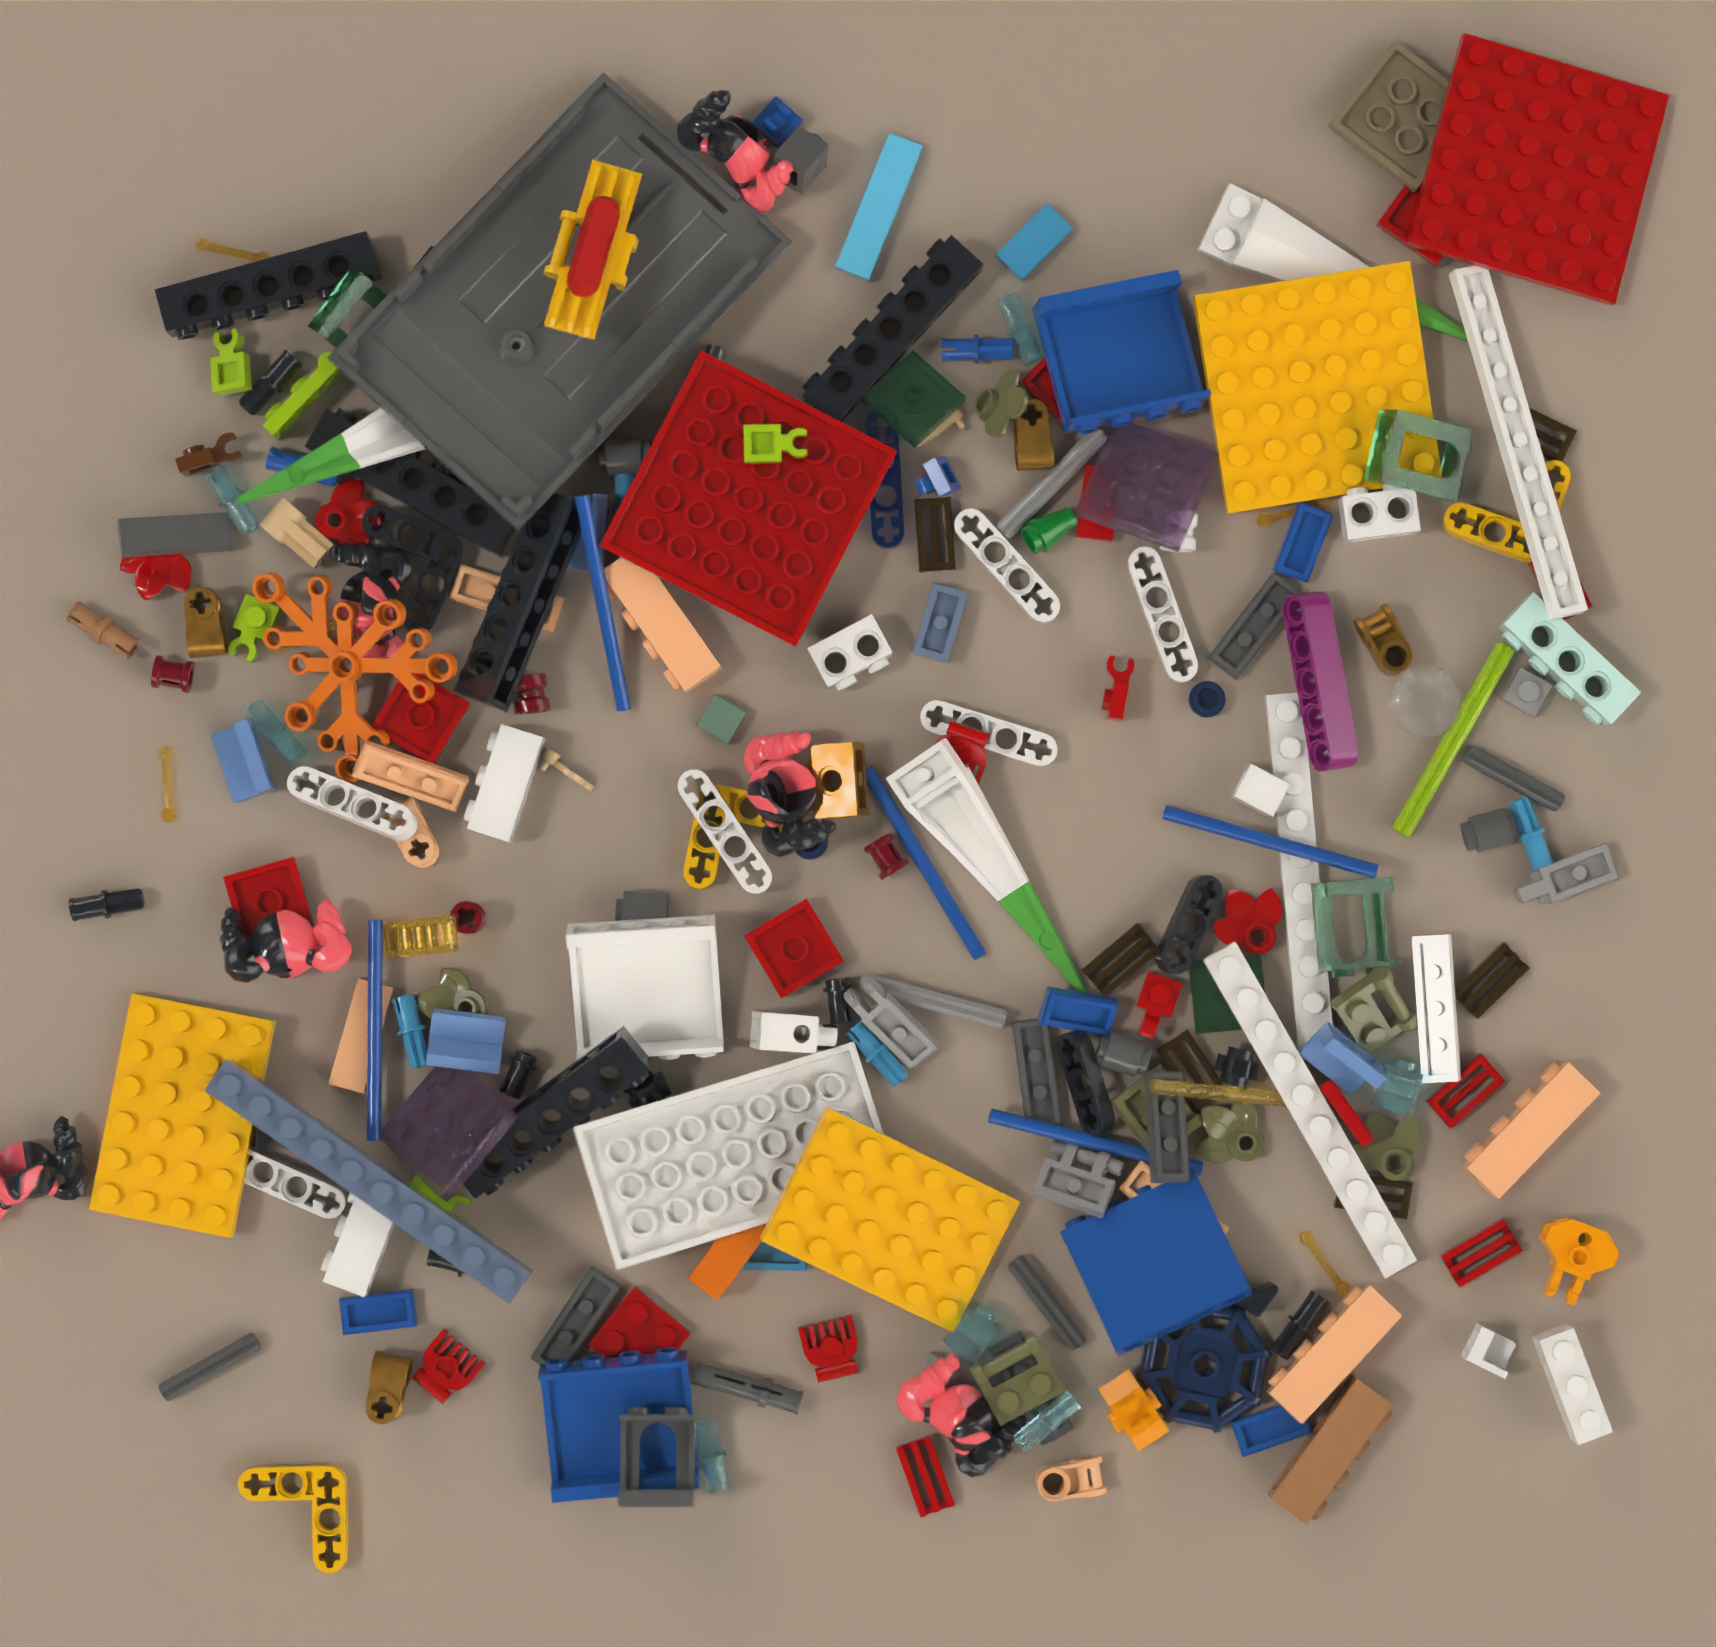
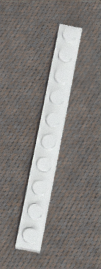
M1478 266L1454 269L1449 273V278L1548 618L1553 620L1581 614L1587 611L1588 608L1489 270Z
M1296 692L1266 695L1265 705L1272 775L1289 784L1275 812L1277 836L1317 847L1309 757L1298 694ZM1279 852L1296 1049L1299 1052V1049L1327 1021L1333 1025L1331 1004L1329 1002L1331 1000L1319 867L1317 862Z
M1233 941L1202 959L1382 1276L1386 1279L1417 1261L1236 942Z

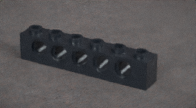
M367 231L158 288L155 289V294L166 332L171 337L177 336L178 340H186L198 336V330L213 327V330L226 329L234 326V320L248 317L249 321L259 320L269 316L270 310L283 307L284 311L295 310L305 305L304 301L318 297L319 301L331 300L340 296L339 291L352 287L354 291L367 290L374 287V281L381 280L382 276L371 237ZM339 260L349 262V269L345 275L336 277L331 274V268L335 262ZM301 271H313L314 278L309 285L298 286L296 284L297 275ZM268 280H277L279 284L277 292L272 296L262 295V285ZM235 289L242 290V301L236 306L227 305L226 297L228 293ZM199 299L207 300L208 308L206 312L200 316L192 315V304Z
M952 235L945 242L941 238L938 239L927 251L926 255L929 259L921 268L914 265L902 278L901 281L905 285L896 295L889 292L876 307L880 312L870 322L865 318L852 333L855 339L848 347L845 348L843 345H840L827 360L831 365L823 374L820 375L818 372H815L802 387L806 391L802 395L803 401L807 405L843 422L982 272L984 264ZM935 269H944L948 272L950 280L944 285H936L930 280L929 275ZM918 295L925 301V307L921 311L912 312L906 308L905 300L909 296ZM886 322H894L900 327L901 332L897 337L889 339L880 333V327ZM860 349H871L876 355L875 361L870 365L859 364L855 359V355ZM837 375H845L850 379L851 386L845 392H837L831 387V380Z
M326 408L305 447L310 452L314 451L355 425L358 418L338 408L336 413ZM419 452L392 459V465L386 471H377L374 465L348 472L498 557L501 556L515 531L507 521L465 483L462 485L450 478L452 472L448 468L435 461L430 467L418 460L421 456ZM413 471H420L424 474V482L417 489H410L406 486V478ZM444 489H453L456 492V500L449 507H442L437 501L439 493ZM478 506L487 508L488 518L483 524L474 525L470 523L469 514L472 509Z
M554 493L521 528L520 533L515 539V545L508 562L501 573V578L492 600L487 606L480 629L473 640L465 665L459 673L454 691L480 703L508 712L582 534L576 501L574 499Z
M622 1026L451 1153L447 1166L474 1199L484 1192L487 1195L494 1193L504 1183V1177L513 1171L515 1174H518L525 1170L532 1163L534 1155L541 1150L545 1153L552 1150L562 1140L561 1135L569 1129L573 1130L575 1126L587 1123L591 1118L589 1115L599 1107L605 1110L613 1105L620 1097L618 1093L628 1086L635 1088L649 1076L647 1072L650 1069L651 1059L627 1029ZM612 1066L618 1070L619 1075L615 1078H606L600 1073V1070L603 1067ZM576 1088H584L589 1092L590 1097L579 1100L573 1097L571 1091ZM549 1109L556 1110L561 1115V1118L556 1121H549L543 1117L542 1113ZM518 1131H525L531 1135L532 1140L519 1142L514 1138L513 1134ZM495 1152L501 1155L503 1161L493 1164L486 1160L485 1155Z

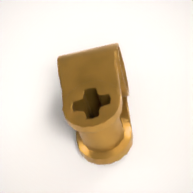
M1029 399L1024 412L1018 418L1013 419L1015 435L1014 453L1017 471L1054 468V449L1052 436L1050 435L1047 407L1037 399ZM1028 408H1032L1033 414H1039L1040 416L1033 426H1029V421L1026 419L1022 420L1021 415L1027 412Z
M205 587L192 588L184 598L186 643L190 659L227 655V635L219 596L216 592ZM202 594L204 598L211 600V606L205 607V613L203 614L200 609L194 608V602L200 601V595Z
M1387 603L1380 605L1379 611L1364 619L1356 618L1353 620L1357 634L1383 674L1397 676L1410 666L1413 658L1411 647L1401 631L1397 618ZM1383 622L1382 625H1380V626H1378V627H1376V628H1374V629H1370V628H1372L1373 626H1375V625H1377V624ZM1389 649L1400 651L1403 655L1402 666L1393 667L1389 665L1385 659L1386 651Z
M375 1351L370 1369V1384L365 1404V1412L372 1422L386 1424L401 1415L406 1389L411 1377L413 1357ZM386 1397L387 1404L392 1406V1411L385 1413L383 1416L381 1415L382 1409L376 1407V1403L384 1400Z

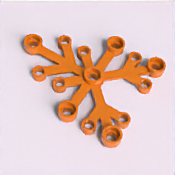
M275 572L261 574L255 578L252 584L254 596L263 603L275 602L303 630L286 631L281 626H274L264 632L263 641L265 645L270 649H278L284 646H318L328 656L312 657L307 652H299L290 657L288 666L295 675H303L308 672L330 673L306 700L297 701L286 708L285 722L290 729L298 732L313 727L317 721V710L340 685L342 714L329 729L322 731L318 735L317 744L322 751L332 752L342 745V736L344 735L345 755L336 761L335 771L340 780L355 783L361 779L353 777L351 762L352 760L357 762L360 755L359 737L365 743L366 740L373 742V737L376 735L380 738L382 746L388 748L390 744V738L384 730H374L358 713L356 681L361 678L363 673H392L409 691L412 700L417 703H423L434 696L435 689L429 680L419 679L414 673H426L429 679L441 683L456 675L458 670L457 660L447 651H439L428 658H412L417 651L426 649L431 644V634L423 627L409 631L406 641L391 658L365 657L387 630L397 628L405 622L406 609L399 600L387 599L379 602L373 611V624L355 644H353L352 622L358 616V609L351 601L336 604L332 614L337 623V644L329 636L327 596L332 592L333 588L329 577L318 575L312 577L307 583V590L311 595V617L285 591V582L279 574ZM270 580L275 584V593L269 589ZM317 581L322 582L324 586L322 593L316 588ZM342 607H346L348 609V619L342 616ZM390 607L395 609L397 613L396 619L390 616ZM273 632H276L280 637L278 644L272 639ZM416 633H418V634H420V635L422 636V638H423V644H422V645H418V644L416 643V641H415V634H416ZM298 658L304 660V670L299 668L297 664ZM346 658L350 660L352 670L346 668L344 663ZM442 659L448 664L449 669L447 672L440 666ZM419 685H422L425 688V697H422L418 693ZM301 709L306 711L308 720L302 718ZM327 734L333 738V746L327 744Z

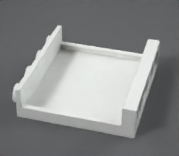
M715 915L567 925L566 943L570 957L577 1040L576 1061L622 1026L627 1029L649 1057L658 1056L662 1060H673L683 1054H695L697 1057L707 1058L715 1056L717 1052H724Z

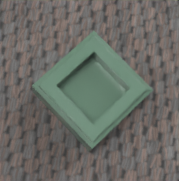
M714 694L696 726L729 744L746 712Z

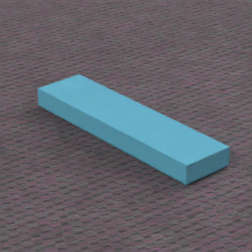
M889 132L835 269L869 282L923 150L922 145Z

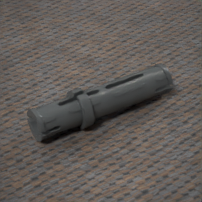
M699 1361L697 1362L691 1383L692 1385L696 1384L725 1394L758 1402V1407L765 1408L768 1405L793 1412L796 1415L798 1414L804 1393L803 1391L772 1384V1379L765 1378V1381L706 1365Z

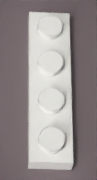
M1451 934L1412 937L1422 1083L1461 1081Z

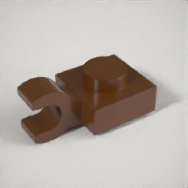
M231 432L222 434L213 448L196 445L183 450L184 456L175 458L179 472L187 477L220 466V463L240 460L243 457L240 451L227 453L225 450V446L229 441L237 439L236 435Z

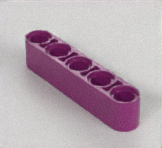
M1322 591L1289 595L1283 603V618L1310 762L1314 769L1322 772L1351 767L1357 761L1358 746L1330 599Z

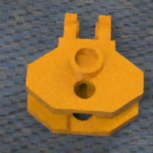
M1568 1217L1545 1223L1539 1239L1551 1257L1548 1265L1552 1266L1543 1294L1552 1298L1559 1288L1563 1272L1573 1274L1565 1295V1302L1573 1306L1578 1300L1585 1279L1590 1281L1593 1273L1615 1267L1620 1252L1608 1232ZM1584 1233L1585 1239L1579 1244L1578 1238L1580 1234Z
M1128 1368L1106 1385L1102 1384L1098 1387L1099 1392L1112 1410L1107 1415L1109 1421L1118 1434L1123 1431L1127 1433L1138 1451L1169 1432L1156 1411L1162 1405L1150 1387L1145 1391L1142 1390Z

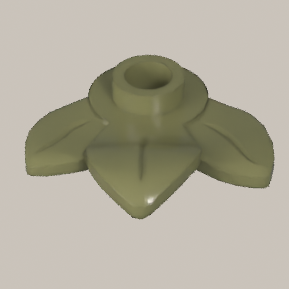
M1011 369L1005 372L995 388H984L975 400L974 412L979 415L981 421L985 422V431L992 437H1002L1006 433L1009 419L1018 418L1028 404V392L1017 387L1020 377L1019 369Z
M452 968L441 969L440 986L426 988L415 998L419 1009L430 1018H432L433 1009L464 1012L462 1006L465 1001L472 1005L471 1013L486 1015L487 1004L482 994L471 989L469 980L464 973Z
M1238 1096L1230 1110L1221 1106H1207L1201 1109L1202 1122L1209 1135L1195 1147V1151L1201 1157L1213 1163L1222 1164L1233 1158L1240 1161H1251L1261 1154L1264 1140L1262 1134L1257 1129V1110L1250 1101L1242 1096ZM1243 1136H1249L1252 1139V1146L1248 1150H1242L1239 1146V1140Z
M1371 1112L1367 1117L1365 1126L1374 1137V1142L1364 1149L1360 1143L1352 1146L1366 1170H1379L1385 1178L1392 1181H1400L1407 1178L1414 1169L1413 1154L1422 1143V1133L1417 1119L1410 1114L1395 1125L1386 1116ZM1394 1155H1398L1403 1159V1165L1398 1169H1393L1389 1166V1159Z

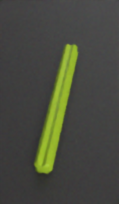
M1502 642L1495 644L1393 824V830L1404 837L1412 835L1510 662L1514 650L1507 644Z

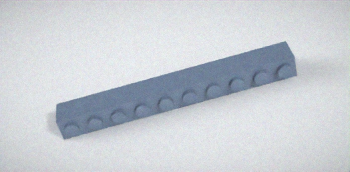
M226 1059L204 1089L508 1304L513 1301L534 1271L235 1060Z

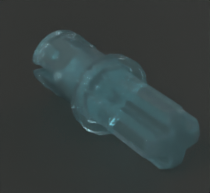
M1013 292L1000 297L997 300V305L1009 330L1007 336L1012 337L1022 358L1023 365L1026 366L1044 358V353H1042L1032 330L1034 323L1028 321L1017 294Z
M225 464L211 469L214 474L207 472L205 478L209 481L220 499V508L226 509L240 534L247 535L254 532L259 526V522L247 503L236 504L239 496L245 493V491L239 490Z
M262 700L255 701L245 711L246 716L267 738L265 743L268 744L270 742L285 758L290 767L309 752L287 729L288 725L286 723L283 724Z
M1066 1390L1043 1411L1038 1409L1037 1412L1039 1414L1014 1435V1441L1024 1452H1029L1051 1432L1056 1434L1058 1432L1056 1428L1075 1412L1082 1409V1407L1070 1392Z
M714 1418L701 1419L696 1422L695 1431L701 1454L698 1456V1462L703 1463L708 1487L707 1491L713 1494L719 1493V1488H722V1491L729 1490L731 1485L724 1461L727 1453L725 1450H722L716 1420Z

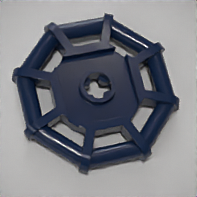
M1240 1305L1237 1307L1227 1306L1208 1315L1209 1317L1228 1320L1222 1330L1201 1326L1199 1319L1192 1323V1328L1183 1332L1175 1339L1165 1335L1144 1345L1139 1372L1135 1373L1136 1380L1141 1381L1145 1389L1150 1387L1162 1405L1158 1409L1163 1415V1421L1168 1424L1176 1422L1210 1429L1213 1433L1221 1432L1223 1426L1255 1405L1260 1406L1263 1401L1261 1394L1272 1350L1265 1345L1246 1316L1245 1308ZM1235 1327H1237L1252 1351L1240 1353L1230 1337ZM1162 1340L1170 1346L1166 1367L1154 1369L1159 1343ZM1203 1354L1209 1355V1361L1214 1363L1213 1370L1207 1369L1205 1375L1199 1374V1368L1194 1366L1195 1360L1201 1359ZM1253 1360L1248 1389L1239 1384L1242 1365L1245 1361ZM1169 1377L1179 1393L1173 1403L1156 1378ZM1234 1390L1242 1395L1241 1398L1217 1412L1216 1402L1228 1393L1230 1394ZM1186 1399L1208 1404L1209 1414L1181 1409Z

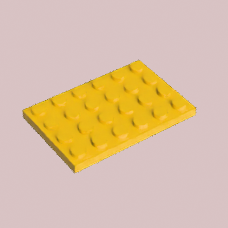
M131 993L89 1210L227 1238L234 1237L255 1125L204 1089L226 1059L235 1060L264 1081L276 1021Z
M826 1106L759 1239L954 1333L1020 1201Z

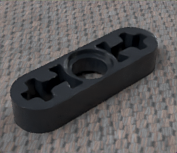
M1197 875L1188 881L1155 953V962L1161 971L1169 974H1180L1190 967L1222 898V885L1217 878L1211 875ZM1208 884L1206 890L1211 893L1210 897L1200 900L1201 893L1197 891L1199 885ZM1199 902L1198 908H1204V912L1196 908H1189V903L1198 904ZM1186 914L1193 915L1197 921V928L1191 935L1185 934L1180 926L1181 919ZM1174 936L1180 940L1189 941L1188 946L1180 945L1178 948L1180 941H1174ZM1177 950L1176 955L1181 958L1179 964L1172 963L1170 965L1171 959L1167 957L1168 951Z
M1073 1030L1060 1035L1057 1040V1052L1082 1129L1093 1136L1111 1130L1115 1124V1114L1089 1035L1082 1030ZM1082 1074H1084L1089 1081V1091L1083 1085Z

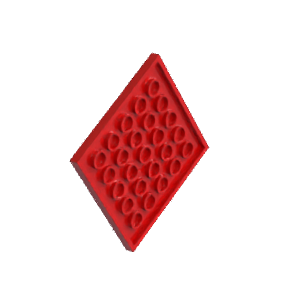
M1462 34L1406 245L1612 306L1616 304L1670 95L1474 35Z
M700 350L599 546L796 648L894 460L897 450ZM781 424V435H787L796 428L807 430V437H797L793 440L792 444L796 449H807V456L795 458L788 452H781L782 463L745 464L744 425Z

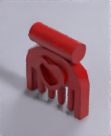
M950 720L946 735H941L935 744L947 738L964 766L970 763L969 768L972 774L975 766L978 765L975 779L979 785L987 763V750L984 747L990 733Z
M851 1314L845 1315L851 1338H847L842 1317L837 1318L841 1339L836 1335L833 1320L829 1319L827 1321L830 1333L827 1335L824 1324L818 1322L817 1327L821 1339L819 1346L814 1326L809 1324L807 1328L812 1345L811 1348L808 1345L804 1326L798 1327L804 1355L809 1363L820 1367L815 1369L818 1383L858 1373L856 1360H850L857 1352L858 1344Z
M445 1328L425 1350L422 1358L425 1370L420 1367L411 1377L441 1404H444L452 1394L449 1390L459 1391L466 1387L486 1364L481 1360L466 1377L465 1374L478 1359L477 1355H472L459 1371V1365L470 1353V1350L466 1348L458 1358L454 1356L462 1347L461 1342H457L447 1355L441 1356L454 1341V1336L452 1335L435 1351L436 1346L449 1332Z

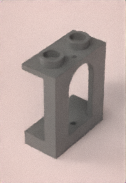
M628 1408V1415H619V1421L621 1422L618 1506L695 1507L696 1417L693 1414H687V1408H665V1415H650V1408ZM652 1424H666L672 1428L676 1435V1490H640V1440L644 1430Z

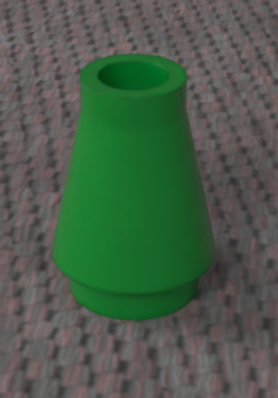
M1065 507L1060 511L1027 521V526L1021 529V534L1026 545L1034 554L1040 551L1046 553L1066 533L1076 527L1078 523L1073 512L1068 507Z

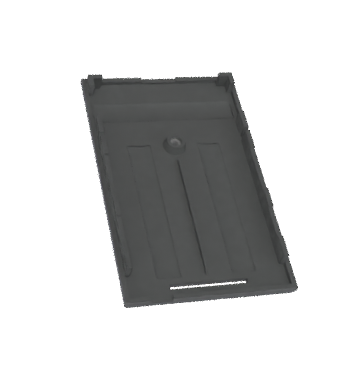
M603 72L328 356V360L505 521L519 531L792 243V240L763 214L760 215L741 198V194L694 152L684 148L675 135ZM643 135L727 212L723 215L642 143L639 138ZM592 159L642 174L626 229L627 233L637 236L639 240L635 253L630 254L625 271L628 278L625 290H618L614 284H610L594 340L544 326L557 280L543 274L545 266L550 265L562 224V221L559 219L561 211L568 210L577 213ZM579 227L575 229L564 267L571 265L581 229Z

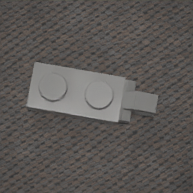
M1603 843L1548 866L1536 869V872L1529 874L1532 883L1516 888L1514 892L1519 903H1524L1538 897L1540 904L1543 905L1548 902L1554 903L1620 876L1607 843Z

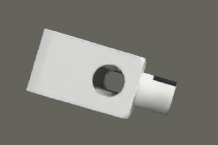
M752 1011L749 1045L751 1048L816 1053L817 1045L836 1046L837 1025L819 1024V1016ZM796 1027L802 1028L800 1039H794L793 1033Z

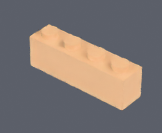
M622 558L617 559L604 569L610 599L612 601L616 598L621 600L626 608L621 613L633 631L640 627L647 637V640L642 642L643 646L654 661L661 657L668 669L663 674L675 691L682 687L687 694L722 669L657 576Z
M1562 1061L1559 1065L1556 1062L1552 1063L1540 1076L1543 1082L1534 1091L1530 1088L1527 1089L1515 1101L1514 1104L1518 1108L1508 1118L1502 1115L1490 1127L1489 1131L1492 1135L1483 1144L1480 1141L1476 1142L1465 1153L1464 1158L1467 1161L1461 1167L1492 1197L1500 1199L1600 1094L1569 1062Z
M1356 1285L1342 1300L1346 1306L1337 1316L1331 1312L1317 1327L1321 1333L1312 1342L1306 1339L1294 1351L1292 1355L1296 1360L1287 1369L1281 1366L1267 1381L1271 1387L1266 1392L1298 1423L1303 1424L1402 1317L1370 1285H1364L1362 1289Z

